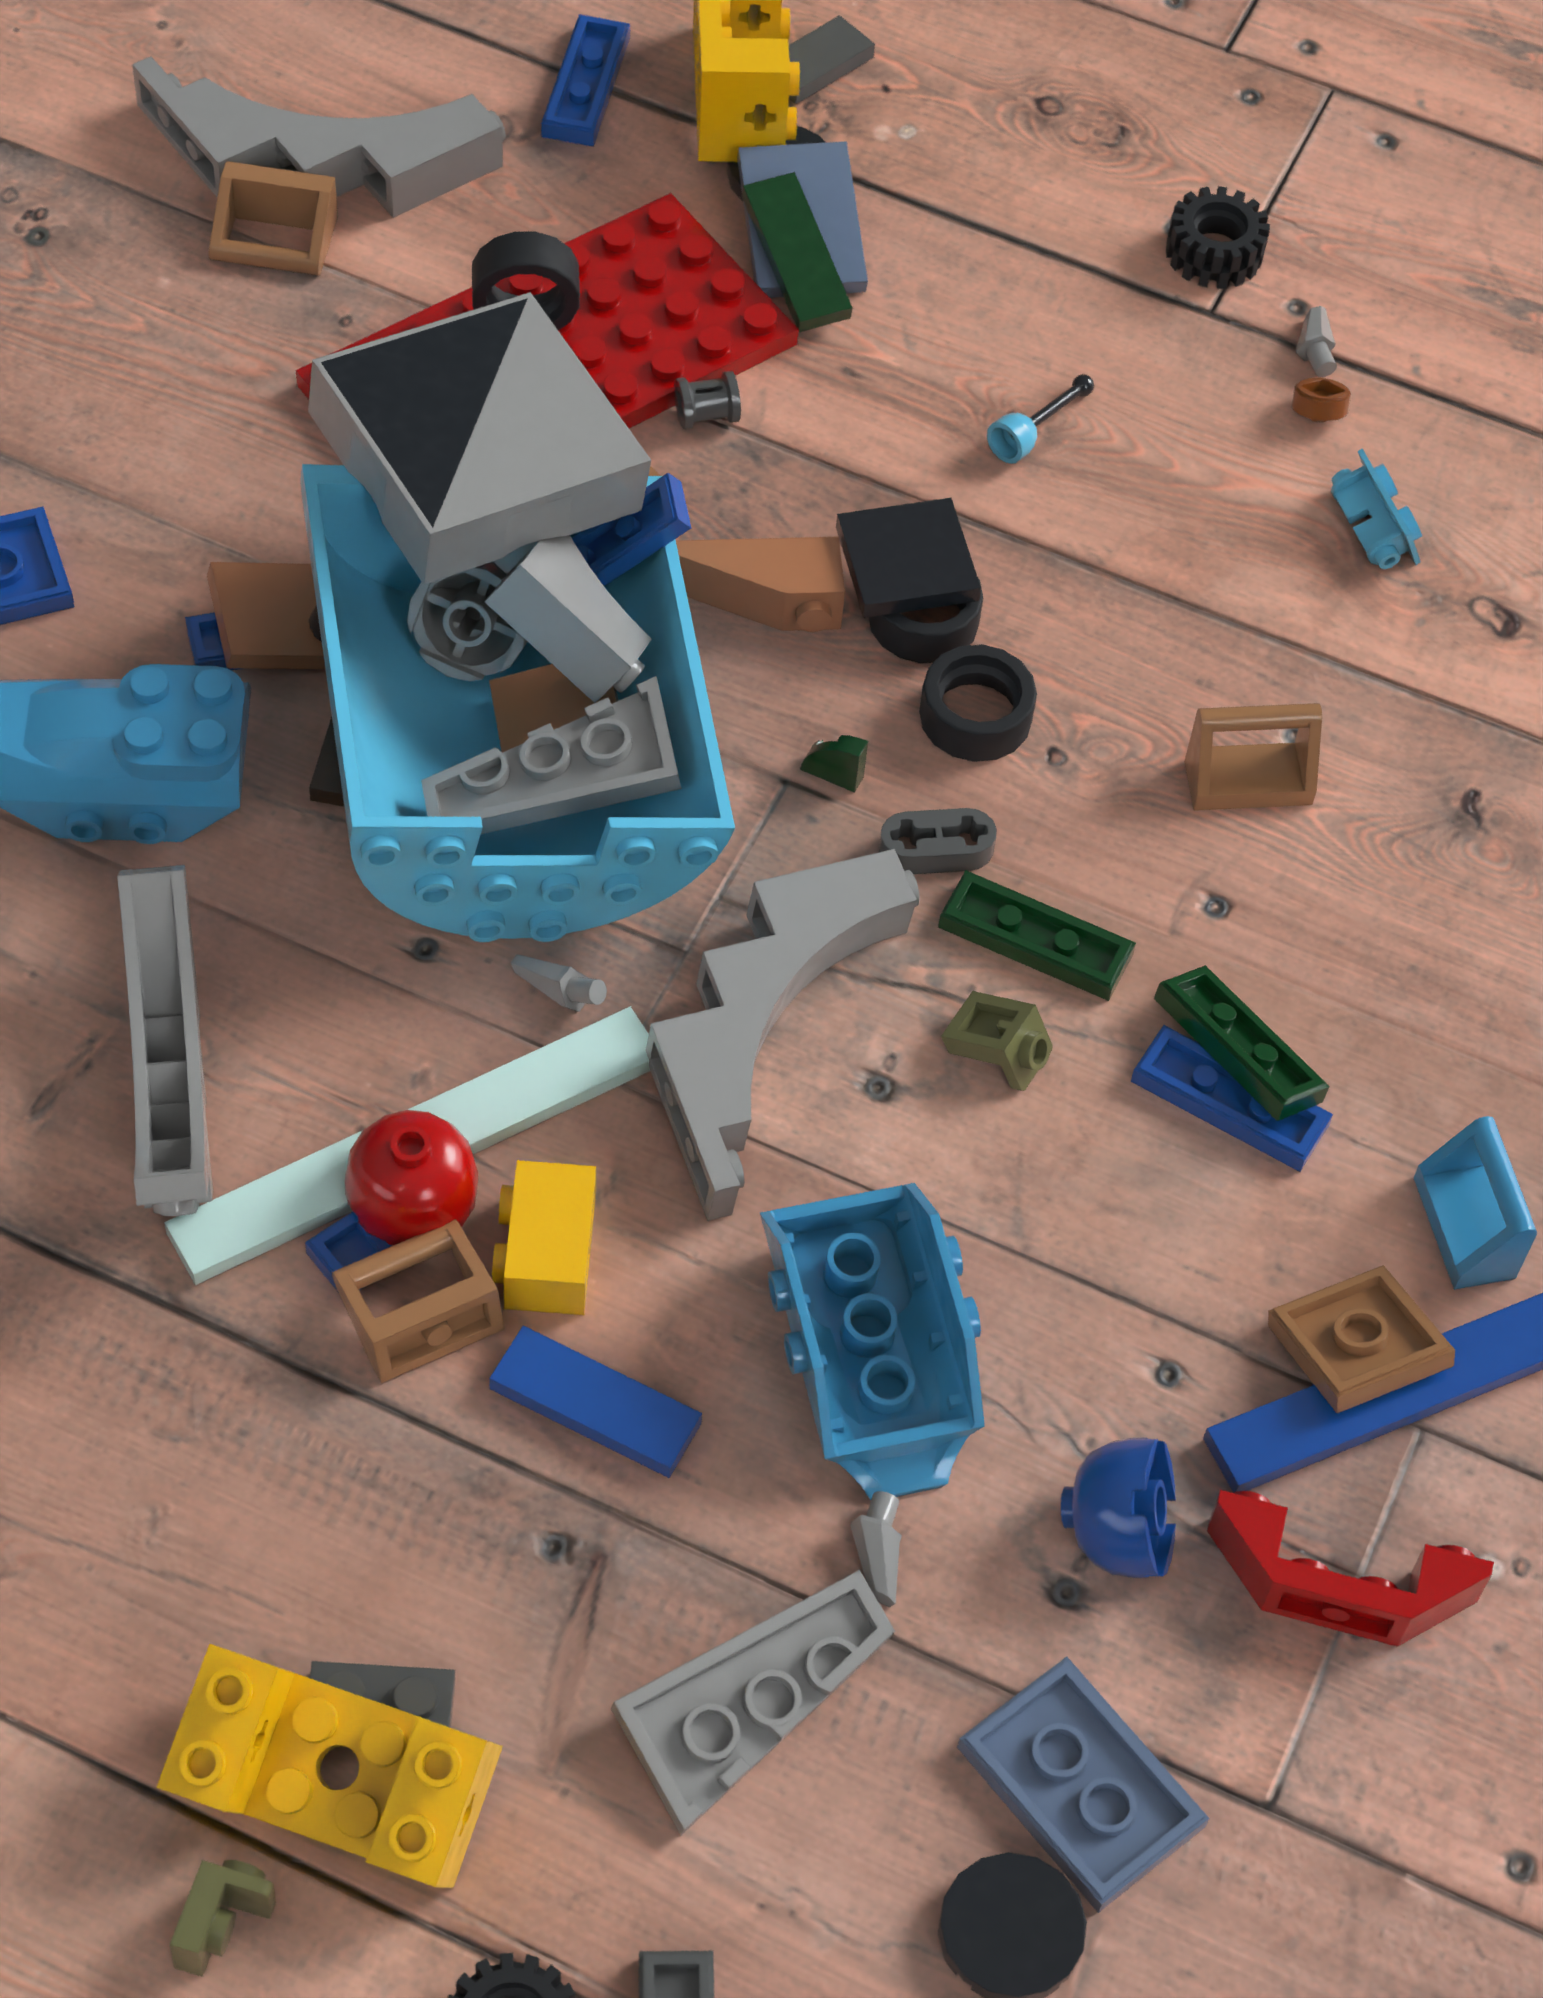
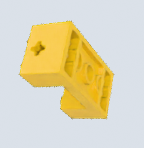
M694 0L693 52L698 161L738 162L739 147L786 145V140H796L797 108L788 107L789 96H799L800 63L790 62L788 44L790 37V8H782V0Z
M209 1643L156 1788L223 1812L244 1814L367 1858L366 1863L430 1886L454 1888L503 1746ZM346 1746L357 1756L359 1772L357 1778L350 1786L345 1789L334 1790L324 1782L321 1775V1764L323 1758L330 1750Z

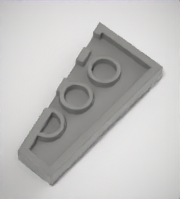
M657 676L637 684L638 693L612 704L609 698H605L585 707L586 716L559 728L553 729L549 723L527 733L528 739L523 744L505 752H501L498 748H493L421 780L427 817H481L483 826L481 834L682 789Z
M860 1570L613 1702L612 1712L680 1835L686 1832L892 1637L895 1630Z

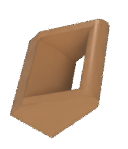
M226 161L218 190L209 244V259L320 276L338 218L335 177ZM235 219L313 230L310 251L229 240Z
M1320 703L1198 708L1184 761L1193 810L1313 805L1317 792L1322 728V708ZM1299 728L1294 743L1212 746L1213 732Z
M456 1219L441 1228L414 1236L332 1272L336 1288L367 1357L381 1383L505 1329L498 1288ZM452 1250L465 1278L464 1280L374 1319L359 1289Z

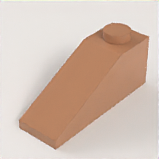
M839 537L676 540L688 598L781 631L804 630L807 632L841 629L845 587Z

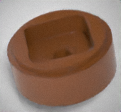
M1326 378L1304 379L1294 387L1292 409L1299 415L1310 418L1314 422L1342 419L1348 414L1351 392L1344 384Z

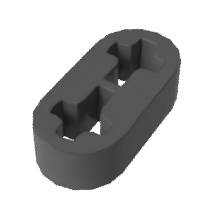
M957 808L901 812L892 815L883 824L879 852L895 849L904 871L910 870L913 874L972 871L982 868L991 860L994 853L997 828L994 821L986 813L977 809ZM959 834H970L972 841L977 842V845H966L964 838L959 837ZM909 837L911 844L916 846V848L905 849L903 842L899 838Z

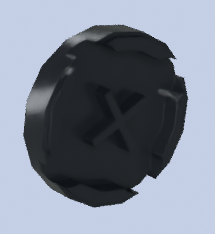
M1008 1852L981 1858L957 1875L943 1899L938 1936L945 1962L956 1976L958 1973L964 1982L972 1986L971 1990L983 1998H1046L1069 1978L1081 1959L1084 1951L1087 1921L1079 1894L1062 1872L1037 1857Z

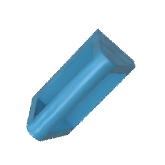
M1481 1117L1470 1123L1420 1163L1413 1177L1454 1290L1516 1279L1537 1236L1536 1227L1493 1117Z

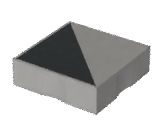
M531 292L312 360L308 412L347 471L369 492L377 505L383 525L424 585L501 559L527 544L548 538L569 536L642 511L651 465L650 457Z

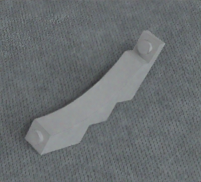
M152 56L132 64L137 105L216 197L218 196L225 162L229 161L335 177L336 197L364 185L394 218L503 167V141L506 138L502 121L494 111H488L473 94L447 104L406 114L371 118H333L306 115L264 105L228 91L205 77L182 87L177 77L172 73L166 74Z
M570 535L543 539L527 544L507 554L505 557L493 561L507 575L486 599L485 603L594 703L612 686L619 693H622L645 668V665L638 658L652 638L624 611L606 590L587 564Z
M895 849L754 882L746 916L756 939L703 952L696 985L706 1010L651 1023L646 1046L649 1068L707 1221L732 1215L739 1188L744 1187V1172L737 1152L744 1150L751 1123V1084L754 1063L768 1033L781 1013L803 988L829 967L850 954L876 942L907 933L914 908L919 905L920 896L913 873L910 870L904 871Z

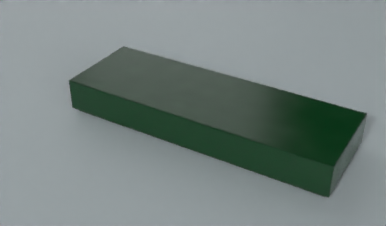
M792 172L743 185L742 199L799 332L851 319L853 307L796 173Z
M965 870L940 914L938 928L1107 1001L1110 1000L1128 966L1136 945L1131 940Z
M1206 965L1159 983L1154 1000L1276 1121L1323 1103L1330 1086Z

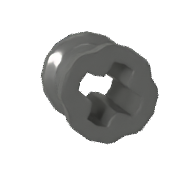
M733 371L723 372L721 378L688 382L685 377L675 378V405L678 420L683 429H691L694 422L727 418L730 423L740 421V393Z

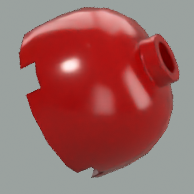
M405 1110L385 1115L361 1132L351 1147L348 1156L344 1180L345 1195L348 1205L351 1206L352 1211L358 1216V1223L367 1233L386 1241L389 1245H396L414 1236L441 1228L455 1219L462 1227L475 1208L478 1170L469 1141L452 1123L429 1112Z

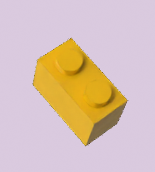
M517 1160L514 1185H502L500 1192L498 1223L509 1225L508 1243H495L492 1265L493 1282L504 1284V1309L573 1315L585 1314L596 1201V1166Z

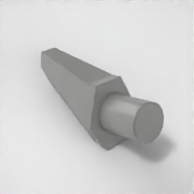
M1318 306L1311 308L1305 316L1296 353L1304 361H1310L1318 377H1326L1331 375L1337 368V364L1331 354L1336 343L1333 338L1326 308Z
M519 954L511 961L512 968L517 975L565 1008L580 1012L585 1004L599 1005L606 998L607 988L602 980L588 978L572 967Z
M878 1491L872 1496L867 1515H860L851 1522L850 1526L867 1584L879 1603L891 1607L896 1604L899 1546L902 1537L900 1533L892 1528L899 1506V1499L890 1493Z

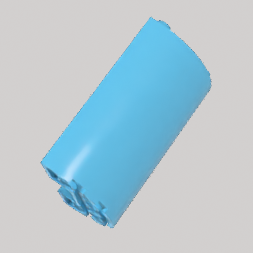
M302 464L300 478L301 495L351 858L363 885L376 899L389 909L416 923L444 932L469 936L477 942H491L499 938H533L540 942H550L562 938L567 933L609 924L652 907L687 886L717 860L722 850L728 844L735 830V824L676 540H673L604 587L624 611L652 638L638 658L645 665V668L622 693L617 691L618 700L620 701L638 693L637 684L657 676L682 789L481 834L483 828L481 817H427L421 780L490 749L498 748L501 751L489 680L551 663L528 641L511 667L503 672L500 670L495 674L485 675L482 680L465 681L448 677L426 663L419 653L421 647L415 640L414 632L410 633L407 623L410 599L422 581L383 525L373 498L365 487L347 471L344 465ZM648 476L647 486L662 476ZM580 532L571 534V535H570L571 538L574 537L575 535H577V534L580 533Z

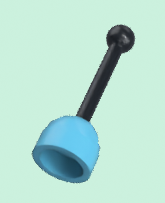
M1086 374L1076 376L1071 388L1031 417L1021 413H1009L996 420L987 429V441L993 453L1006 463H1017L1034 448L1037 440V426L1076 397L1090 395L1094 390L1093 379Z

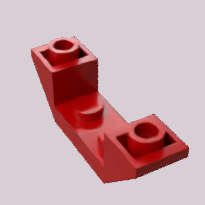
M1220 1490L1207 1528V1532L1262 1611L1397 1647L1477 1603L1492 1576L1494 1562L1477 1558L1471 1551L1456 1545H1440L1436 1547L1425 1544L1411 1572L1407 1592L1398 1589L1394 1583L1384 1578L1374 1576L1355 1578L1329 1571L1327 1566L1316 1560L1308 1558H1295L1292 1560L1279 1558L1278 1555L1288 1507L1273 1504L1265 1496L1251 1491L1231 1493Z

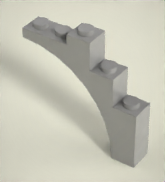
M185 865L120 870L117 879L127 976L134 1079L136 1134L134 1186L136 1205H144V1208H153L154 1213L162 1216L189 1215L197 1212L200 1203L212 1202L213 1183L205 1113L207 1101L199 1031L200 1009Z

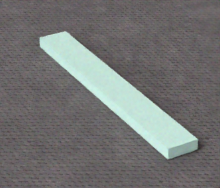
M630 1006L408 1110L429 1112L452 1123L469 1141L472 1154H475L650 1072L649 1058L646 1053L649 1034ZM362 1131L213 1199L212 1202L200 1205L196 1213L177 1216L164 1222L166 1234L194 1284L202 1283L352 1212L345 1195L344 1180L350 1149Z

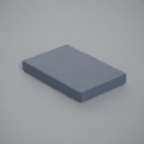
M847 141L739 147L737 160L741 189L746 184L795 172L846 293L866 292L868 278ZM743 201L754 282L769 298L783 297Z
M1065 1657L959 1738L957 1748L1098 1913L1203 1830L1209 1821V1817L1068 1657Z

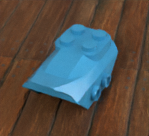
M168 664L141 665L130 670L122 679L0 680V808L55 838L73 839L79 842H93L96 840H130L143 844H156L161 841L183 842L240 808L251 686L249 682H243L238 674L228 668Z
M915 1183L760 1212L775 1269L768 1272V1287L772 1305L776 1312L786 1311L791 1329L790 1333L784 1334L787 1362L792 1374L802 1373L824 1458L842 1466L858 1482L870 1500L873 1494L878 1491L887 1492L898 1497L941 1488L948 1484L952 1466L963 1444L971 1434L985 1426L975 1338L981 1335L980 1317L973 1297L963 1298L957 1277L963 1274V1262L956 1237L945 1236L939 1213Z

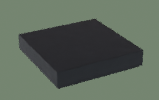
M952 498L837 514L836 530L863 618L979 601L981 586Z

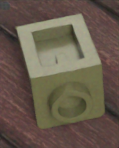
M976 991L971 992L941 1035L948 1053L1001 1065L1010 1087L1020 1091H1025L1036 1073L1045 1066L1053 1047L1035 1004Z
M202 1860L170 1942L174 1968L203 1977L211 1954L220 1957L224 1954L236 1919V1912L228 1910L229 1907L264 1918H271L276 1905L274 1884L265 1879L266 1875L263 1871L251 1864L238 1860H225L222 1866Z

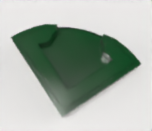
M840 735L837 741L824 742L819 740L812 745L801 764L800 770L855 793L864 778L868 741L850 735Z

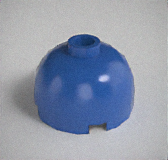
M1129 1438L1112 1441L1090 1452L1078 1468L1074 1486H1065L1061 1495L1063 1526L1065 1528H1074L1078 1546L1095 1566L1112 1575L1148 1578L1149 1576H1165L1172 1561L1176 1524H1166L1167 1501H1176L1173 1466L1166 1443L1158 1441V1439Z

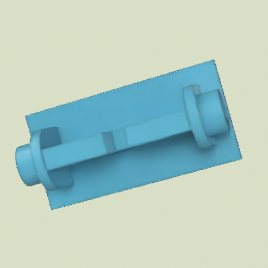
M1363 448L1358 450L1363 466L1353 472L1351 469H1343L1337 472L1332 477L1333 486L1331 494L1337 500L1350 525L1368 515L1371 516L1370 519L1353 527L1370 563L1379 565L1381 569H1389L1395 566L1401 558L1400 555L1409 552L1416 565L1421 563L1414 541L1421 538L1422 533L1408 506L1397 510L1391 498L1396 496L1398 492L1384 464L1374 468Z

